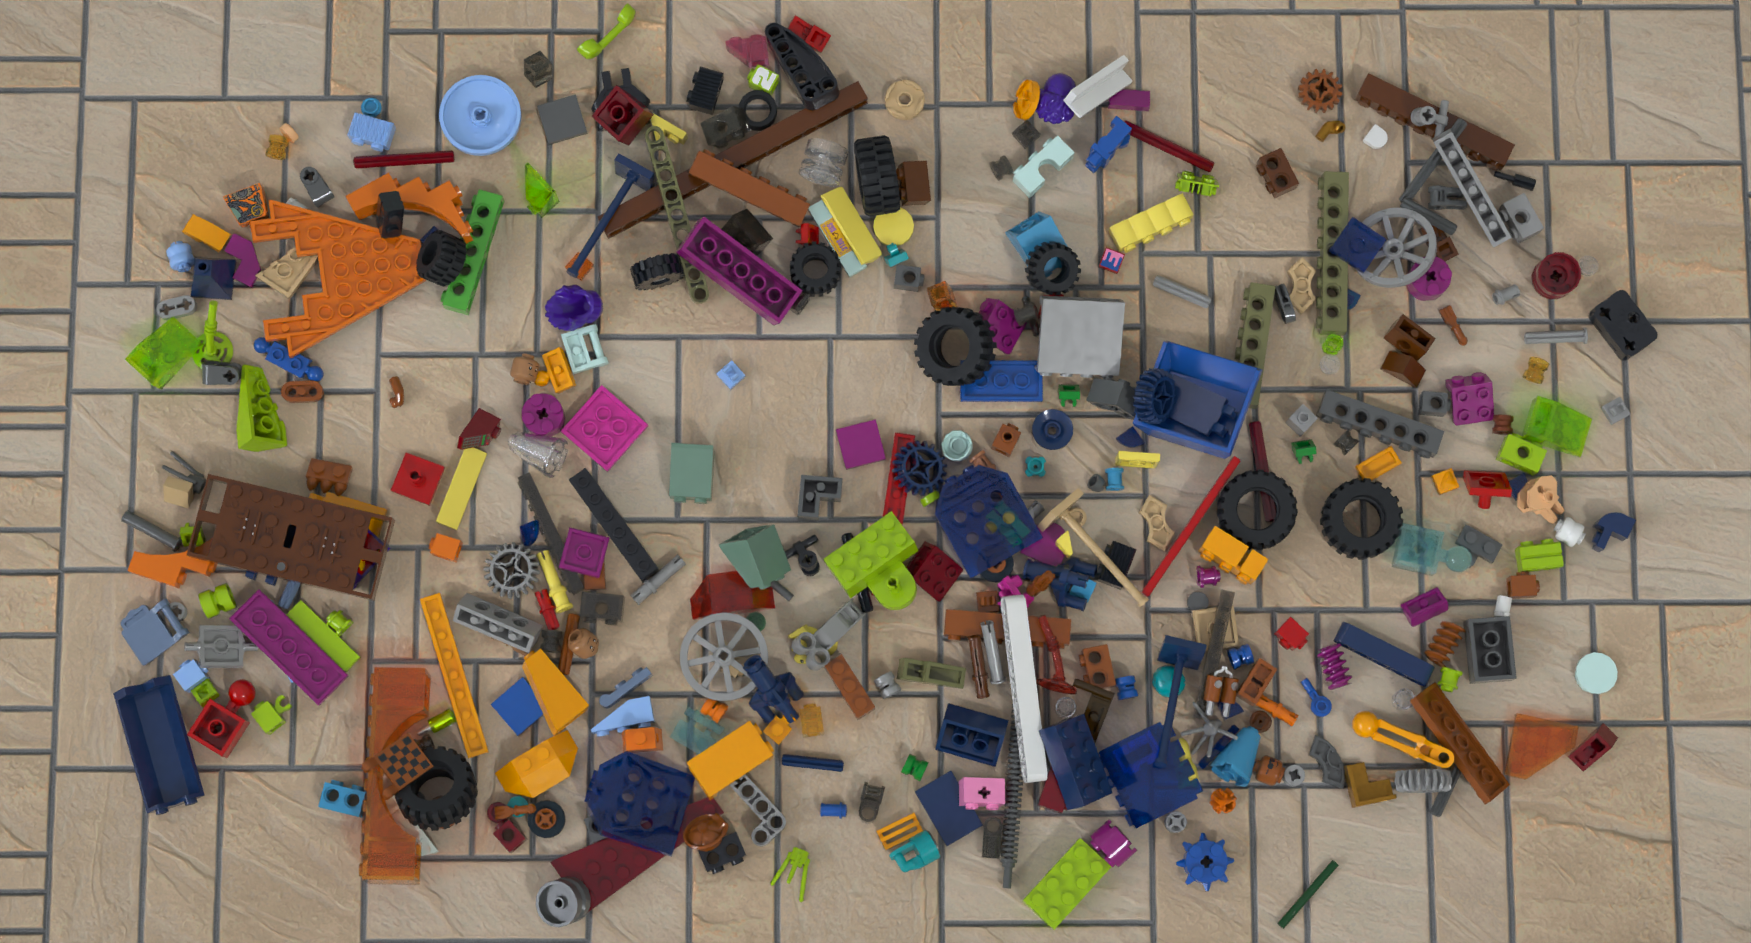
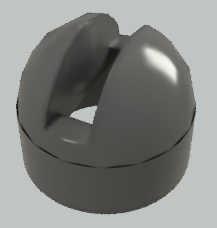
M1094 474L1087 484L1088 488L1095 492L1103 491V486L1106 485L1105 480L1098 474Z

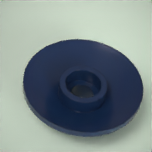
M1049 409L1041 412L1035 418L1032 425V434L1037 444L1042 448L1058 450L1070 442L1073 435V424L1064 412ZM1054 428L1056 433L1050 434L1048 429Z

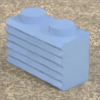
M355 112L347 136L352 140L351 143L355 145H371L373 150L382 152L383 149H390L396 127L392 122Z

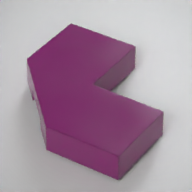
M234 233L224 250L225 253L242 260L232 278L252 288L257 280L255 275L261 272L255 248L251 241Z

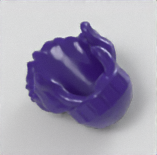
M1063 73L1053 74L1046 80L1044 87L1040 89L1039 102L1035 111L1040 119L1044 118V122L1060 124L1064 121L1069 122L1074 116V112L1063 101L1069 92L1076 87L1075 81L1070 76Z
M563 285L547 301L545 316L549 318L548 321L551 322L554 328L558 327L559 330L574 331L581 328L585 323L596 321L603 312V302L600 295L593 290H584L578 285Z

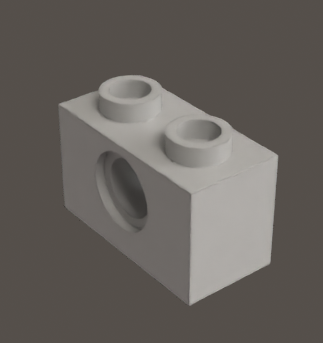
M1525 193L1503 203L1499 207V215L1502 221L1507 223L1510 228L1509 233L1514 240L1516 239L1518 244L1539 234L1544 229ZM1515 216H1521L1524 223L1517 222Z

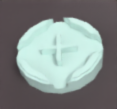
M1594 652L1583 656L1578 661L1575 679L1582 690L1592 694H1601L1609 691L1614 686L1618 671L1615 663L1609 656Z

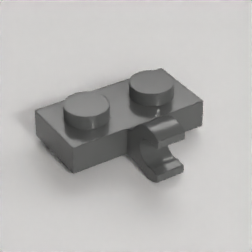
M1468 525L1463 527L1455 542L1458 546L1469 551L1463 563L1469 568L1474 565L1477 557L1492 564L1503 545Z

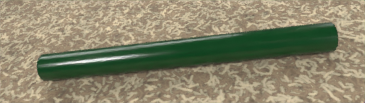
M1332 860L1281 918L1277 923L1281 928L1284 929L1339 866L1335 861Z

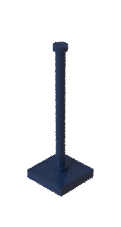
M619 153L614 159L615 174L626 180L572 267L567 269L566 272L574 278L578 277L579 269L632 184L645 191L655 187L654 172Z
M1165 635L1157 661L1175 665L1158 758L1155 759V765L1160 768H1165L1168 764L1166 758L1183 667L1198 670L1207 646L1206 644Z

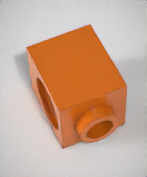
M437 533L435 538L432 537L429 549H431L430 553L433 556L457 563L463 543L461 540Z

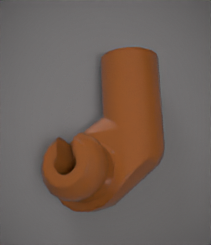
M395 376L389 380L395 397L389 400L392 408L401 407L404 404V389L399 377Z

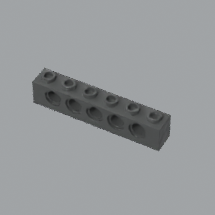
M1326 390L1323 394L1316 415L1320 417L1322 422L1340 424V428L1351 431L1354 429L1359 431V434L1364 437L1371 438L1373 436L1379 438L1381 443L1399 445V449L1408 452L1410 450L1416 451L1419 456L1427 459L1433 458L1437 454L1444 434L1443 430L1330 390ZM1337 407L1343 408L1345 416H1339L1335 409ZM1361 414L1365 419L1364 423L1357 422L1355 415ZM1375 421L1382 422L1384 430H1378L1375 427ZM1394 429H1402L1403 437L1396 436ZM1414 435H1420L1423 438V444L1416 443Z

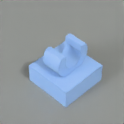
M732 360L716 373L730 390L746 377Z

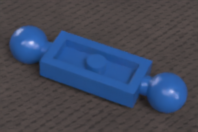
M259 337L254 341L253 346L256 352L268 353L265 358L267 361L299 378H303L306 373L310 381L319 382L324 376L322 368L319 366L310 367L309 365L312 360L306 356L298 354L293 358H289L288 347L278 341H274L272 346L270 342H266L264 337Z

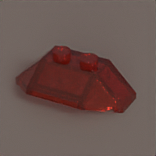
M738 571L707 575L690 598L693 620L703 619L716 613L740 614L775 609L773 588L771 586L761 590L759 587L750 588Z

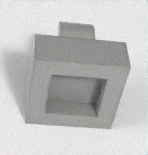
M1621 397L1601 407L1611 425L1630 415Z

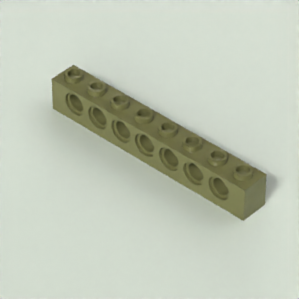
M1324 171L1321 178H1318V190H1321V197H1318L1317 208L1321 210V217H1318L1317 229H1321L1320 237L1317 238V249H1320V257H1317V269H1320V277H1317L1316 287L1320 289V297L1317 296L1316 308L1320 309L1319 317L1317 316L1316 329H1319V335L1344 336L1347 332L1349 172ZM1328 191H1335L1337 193V197H1330ZM1328 210H1334L1337 213V217H1330ZM1334 230L1337 233V237H1330L1327 231ZM1327 250H1334L1337 257H1330ZM1327 270H1334L1337 276L1330 277L1327 274ZM1327 290H1334L1336 297H1330L1327 294ZM1326 310H1334L1336 317L1328 316Z

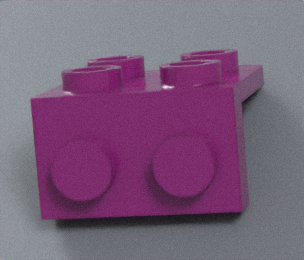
M986 298L980 305L979 313L983 315V320H988L991 326L988 329L994 330L995 337L992 339L993 342H997V349L1004 354H1010L1024 330L1027 320L999 299Z
M1476 372L1471 376L1465 377L1458 375L1453 376L1452 379L1445 380L1446 388L1451 393L1453 423L1456 426L1493 420V384L1486 373Z

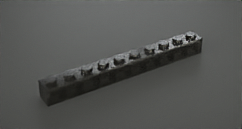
M529 472L518 477L519 481L517 483L520 489L523 488L525 492L523 496L530 503L528 505L530 511L535 513L533 517L536 523H539L541 526L539 530L542 535H545L546 539L544 541L547 547L550 546L551 556L556 558L557 562L555 564L559 570L564 544ZM561 569L562 574L560 575L563 581L567 582L566 588L569 593L572 592L575 595L584 590L578 573Z
M1221 589L1196 699V703L1204 713L1207 706V700H1203L1207 675H1214L1215 671L1218 670L1235 592ZM1194 708L1193 717L1203 719Z

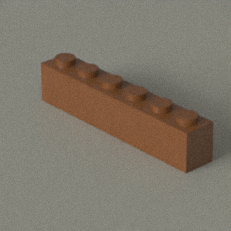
M706 149L703 152L698 151L689 169V175L800 227L810 206L806 202L807 198L796 194L794 197L788 194L789 190L780 185L776 188L770 185V180L759 176L757 179L751 176V171L743 167L740 170L732 167L733 162L724 158L720 161L714 158V153Z
M946 609L944 636L948 637V640L960 641V638H968L971 635H981V639H983L980 623L985 622L986 624V621L991 620L994 622L997 644H1002V641H1005L1002 614ZM1028 616L1032 647L1043 648L1044 644L1052 645L1053 649H1064L1065 646H1069L1071 619Z

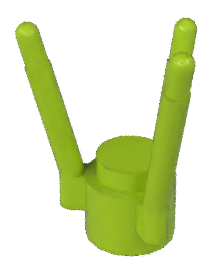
M794 847L792 852H788L785 861L770 883L772 886L776 883L790 862V865H793L787 879V883L790 884L796 868H802L803 865L800 902H803L807 871L810 859H808L809 852Z

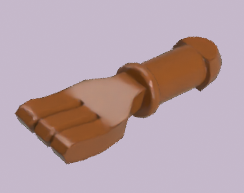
M1448 305L1440 309L1439 313L1443 321L1452 327L1451 331L1455 334L1458 343L1465 346L1468 339L1462 332L1460 324H1457V317L1452 307Z
M528 804L523 806L515 805L514 808L511 806L494 807L495 820L510 818L514 814L516 816L519 814H532L536 811V806Z

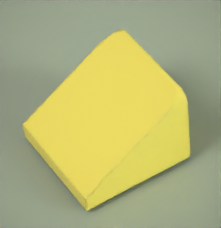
M1067 530L1056 540L1055 545L1067 558H1070L1073 551L1069 531Z

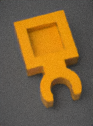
M784 715L781 719L775 716L763 730V733L780 745L792 728L788 726L789 723Z

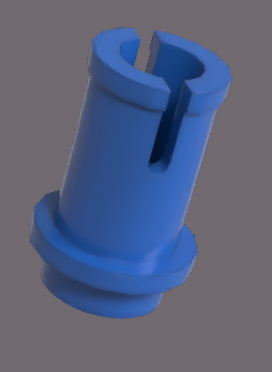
M840 802V804L821 803V817L834 816L842 819V817L847 815V804H843V802Z

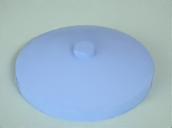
M474 75L458 81L446 92L440 105L439 121L445 137L455 148L466 154L485 156L501 151L513 141L521 124V108L515 93L506 83L492 76Z

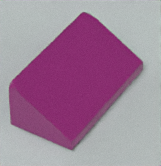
M1122 89L1109 98L1108 109L1149 112L1150 91Z
M1438 587L1401 604V608L1412 627L1449 609L1448 601Z

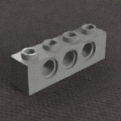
M466 593L459 601L453 617V621L527 653H530L537 643L543 626L469 593Z

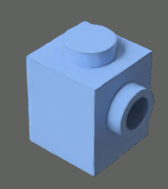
M194 659L183 662L179 666L181 669L173 674L184 691L188 693L204 680L210 678L207 675L208 668H200L199 662Z

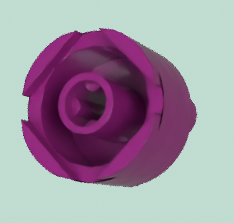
M1435 257L1428 271L1422 277L1407 285L1408 291L1418 300H1435L1449 287L1452 271L1445 261ZM1414 263L1407 274L1414 271L1420 264ZM1428 276L1431 277L1430 281L1426 280Z
M545 393L534 394L525 402L522 408V420L532 435L538 438H549L558 434L564 427L565 412L561 403L554 396ZM544 412H546L548 417H543L541 420L539 415L544 414Z
M1108 819L1091 835L1092 840L1090 843L1097 851L1102 850L1107 855L1104 859L1112 868L1115 865L1120 867L1138 850L1129 847L1132 843L1117 826L1112 828L1109 825L1112 821Z

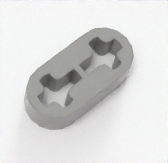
M188 295L164 300L157 305V314L164 320L189 316L196 311L197 303ZM185 301H188L190 304H192L189 306L188 310H186L184 307H179L184 306ZM165 306H168L170 309L175 308L170 310L168 315L162 312L165 310Z

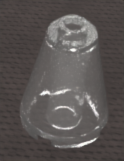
M516 432L508 440L510 451L548 478L555 476L553 475L555 470L560 471L568 452L564 448L565 444L568 445V442L563 438Z

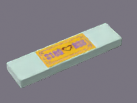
M823 200L808 208L809 213L828 244L833 248V251L837 252L841 265L848 277L850 278L867 268L866 264L861 265Z

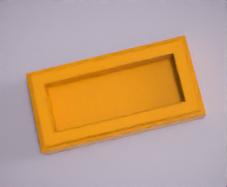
M1389 446L1356 465L1355 468L1362 479L1370 478L1372 481L1399 466L1402 462L1392 446Z

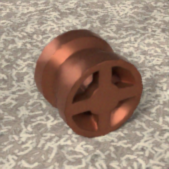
M1493 416L1495 426L1492 428V433L1500 435L1513 433V428L1511 427V423L1514 421L1513 416Z

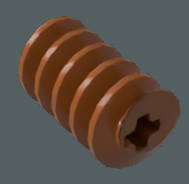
M1447 621L1440 623L1442 628L1436 630L1439 636L1434 635L1432 637L1434 643H1429L1428 647L1430 650H1425L1424 652L1431 662L1442 668L1446 667L1443 661L1450 662L1451 660L1447 653H1455L1451 646H1459L1455 639H1463L1459 632L1466 633V630L1459 625Z

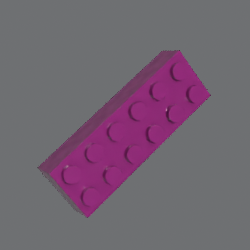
M705 217L700 218L676 251L678 255L773 326L780 324L803 291Z

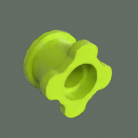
M334 610L326 618L328 620L326 625L331 626L336 631L335 634L340 637L354 622L351 619H347L342 614V610L338 612Z
M1447 667L1441 668V680L1437 683L1441 686L1440 689L1451 693L1453 690H1458V678L1462 676L1463 672Z

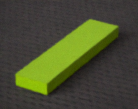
M302 600L286 614L344 672L347 673L361 658Z

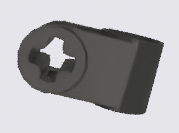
M305 167L301 170L300 179L317 208L335 197L315 168ZM310 174L313 176L312 181H310L308 178V175Z
M202 362V384L233 385L241 379L242 366L235 362Z

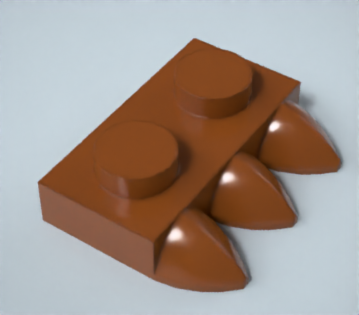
M311 458L306 474L307 488L311 491L320 482L321 491L325 494L334 485L335 494L340 496L347 489L353 470L352 466Z

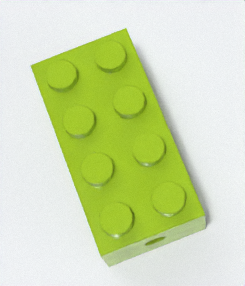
M1079 838L1027 894L1022 902L1052 930H1055L1107 873L1111 866L1087 843Z

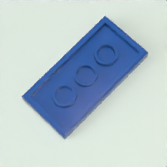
M990 360L989 364L992 367L989 371L983 372L984 377L976 379L972 384L960 386V402H1043V376L1035 370L1037 360Z

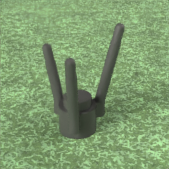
M171 451L170 455L194 475L186 476L165 465H162V469L193 483V495L195 493L200 494L206 484V479L203 478L204 475Z

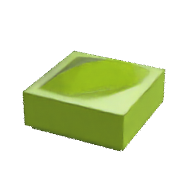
M208 678L191 690L202 708L205 707L209 699L215 700L220 696Z

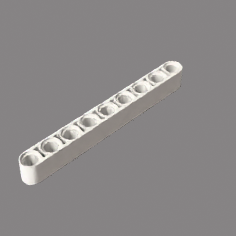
M1023 594L1001 597V612L1022 778L1024 783L1046 781L1048 774L1044 744L1039 733L1042 725L1026 599Z

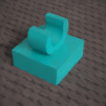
M891 243L886 246L890 255L885 256L884 259L888 266L892 267L909 259L906 251L903 249L898 250L896 244Z

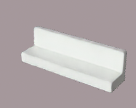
M1125 55L1121 56L1073 88L1063 101L1078 118L1083 117L1132 83V79L1123 70L1129 60Z

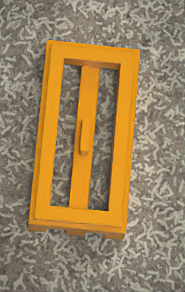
M912 813L876 832L885 850L923 830L915 813ZM913 819V823L885 837L882 833ZM916 826V831L890 844L886 843V840Z

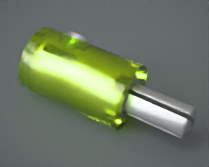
M449 708L428 719V725L418 729L417 734L420 737L430 731H433L435 734L446 727L452 726L457 722L452 710Z

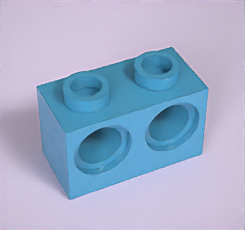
M332 780L331 783H324L318 807L363 818L369 793L363 792L364 787L352 785L351 788L343 787L344 782ZM333 790H337L339 793L336 801H331L329 798V794ZM353 795H358L359 803L356 806L350 805V798Z

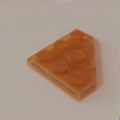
M1516 713L1504 775L1523 780L1528 779L1575 748L1579 727Z

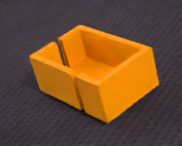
M1217 526L1212 528L1198 550L1201 553V558L1210 563L1214 561L1219 564L1218 568L1227 574L1229 572L1236 575L1235 579L1244 585L1247 583L1251 585L1268 561L1266 557L1253 549L1248 554L1246 552L1249 548L1247 545Z

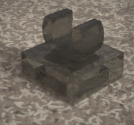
M1028 120L1012 132L1014 138L1024 149L1041 135Z

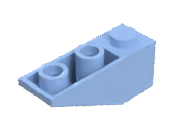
M650 696L626 701L591 729V733L601 737L609 735V731L612 730L622 733L624 730L634 726H638V728L651 727L650 723H655Z

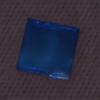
M1352 217L1329 251L1361 273H1364L1387 239Z

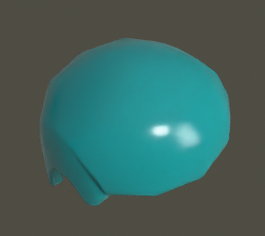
M1164 665L1159 667L1153 674L1152 685L1163 697L1169 698L1174 666ZM1183 674L1181 677L1178 696L1184 690L1186 685V680Z

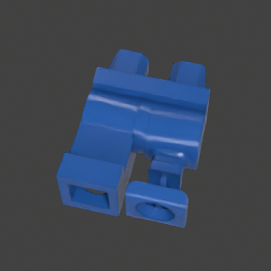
M1118 116L1111 121L1110 127L1112 130L1107 136L1101 137L1098 144L1094 143L1091 146L1085 166L1093 173L1100 166L1105 169L1109 160L1114 157L1117 148L1122 149L1129 144L1132 128Z

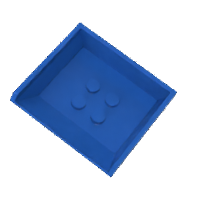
M1164 341L1154 368L1164 369V371L1172 374V377L1175 374L1226 398L1229 401L1227 405L1234 407L1238 415L1235 420L1223 414L1220 417L1218 423L1224 425L1225 429L1228 430L1225 438L1213 432L1207 437L1169 418H1166L1165 422L1160 424H1148L1137 418L1136 414L1133 425L1149 436L1223 459L1228 458L1232 454L1263 369L1170 341Z

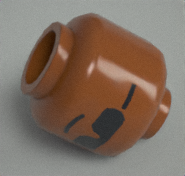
M1265 755L1261 760L1256 759L1253 771L1256 772L1255 779L1257 781L1274 786L1276 783L1281 782L1285 768L1282 761Z

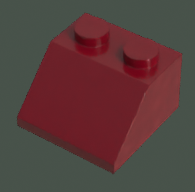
M616 85L592 117L618 142L629 146L654 114L639 100Z

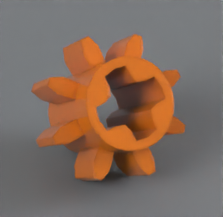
M1228 787L1225 791L1222 788H1218L1211 794L1212 801L1209 803L1218 814L1221 811L1229 813L1235 808V800L1237 798Z

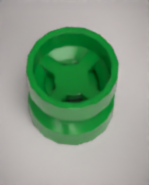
M909 754L901 773L905 775L910 774L914 779L921 781L929 762L925 760L920 761L916 756Z

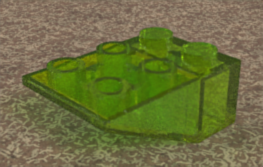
M172 317L140 342L125 360L154 387L162 390L203 343L177 319Z
M1537 396L1532 400L1522 437L1524 440L1536 442L1542 446L1581 457L1592 418L1559 402Z

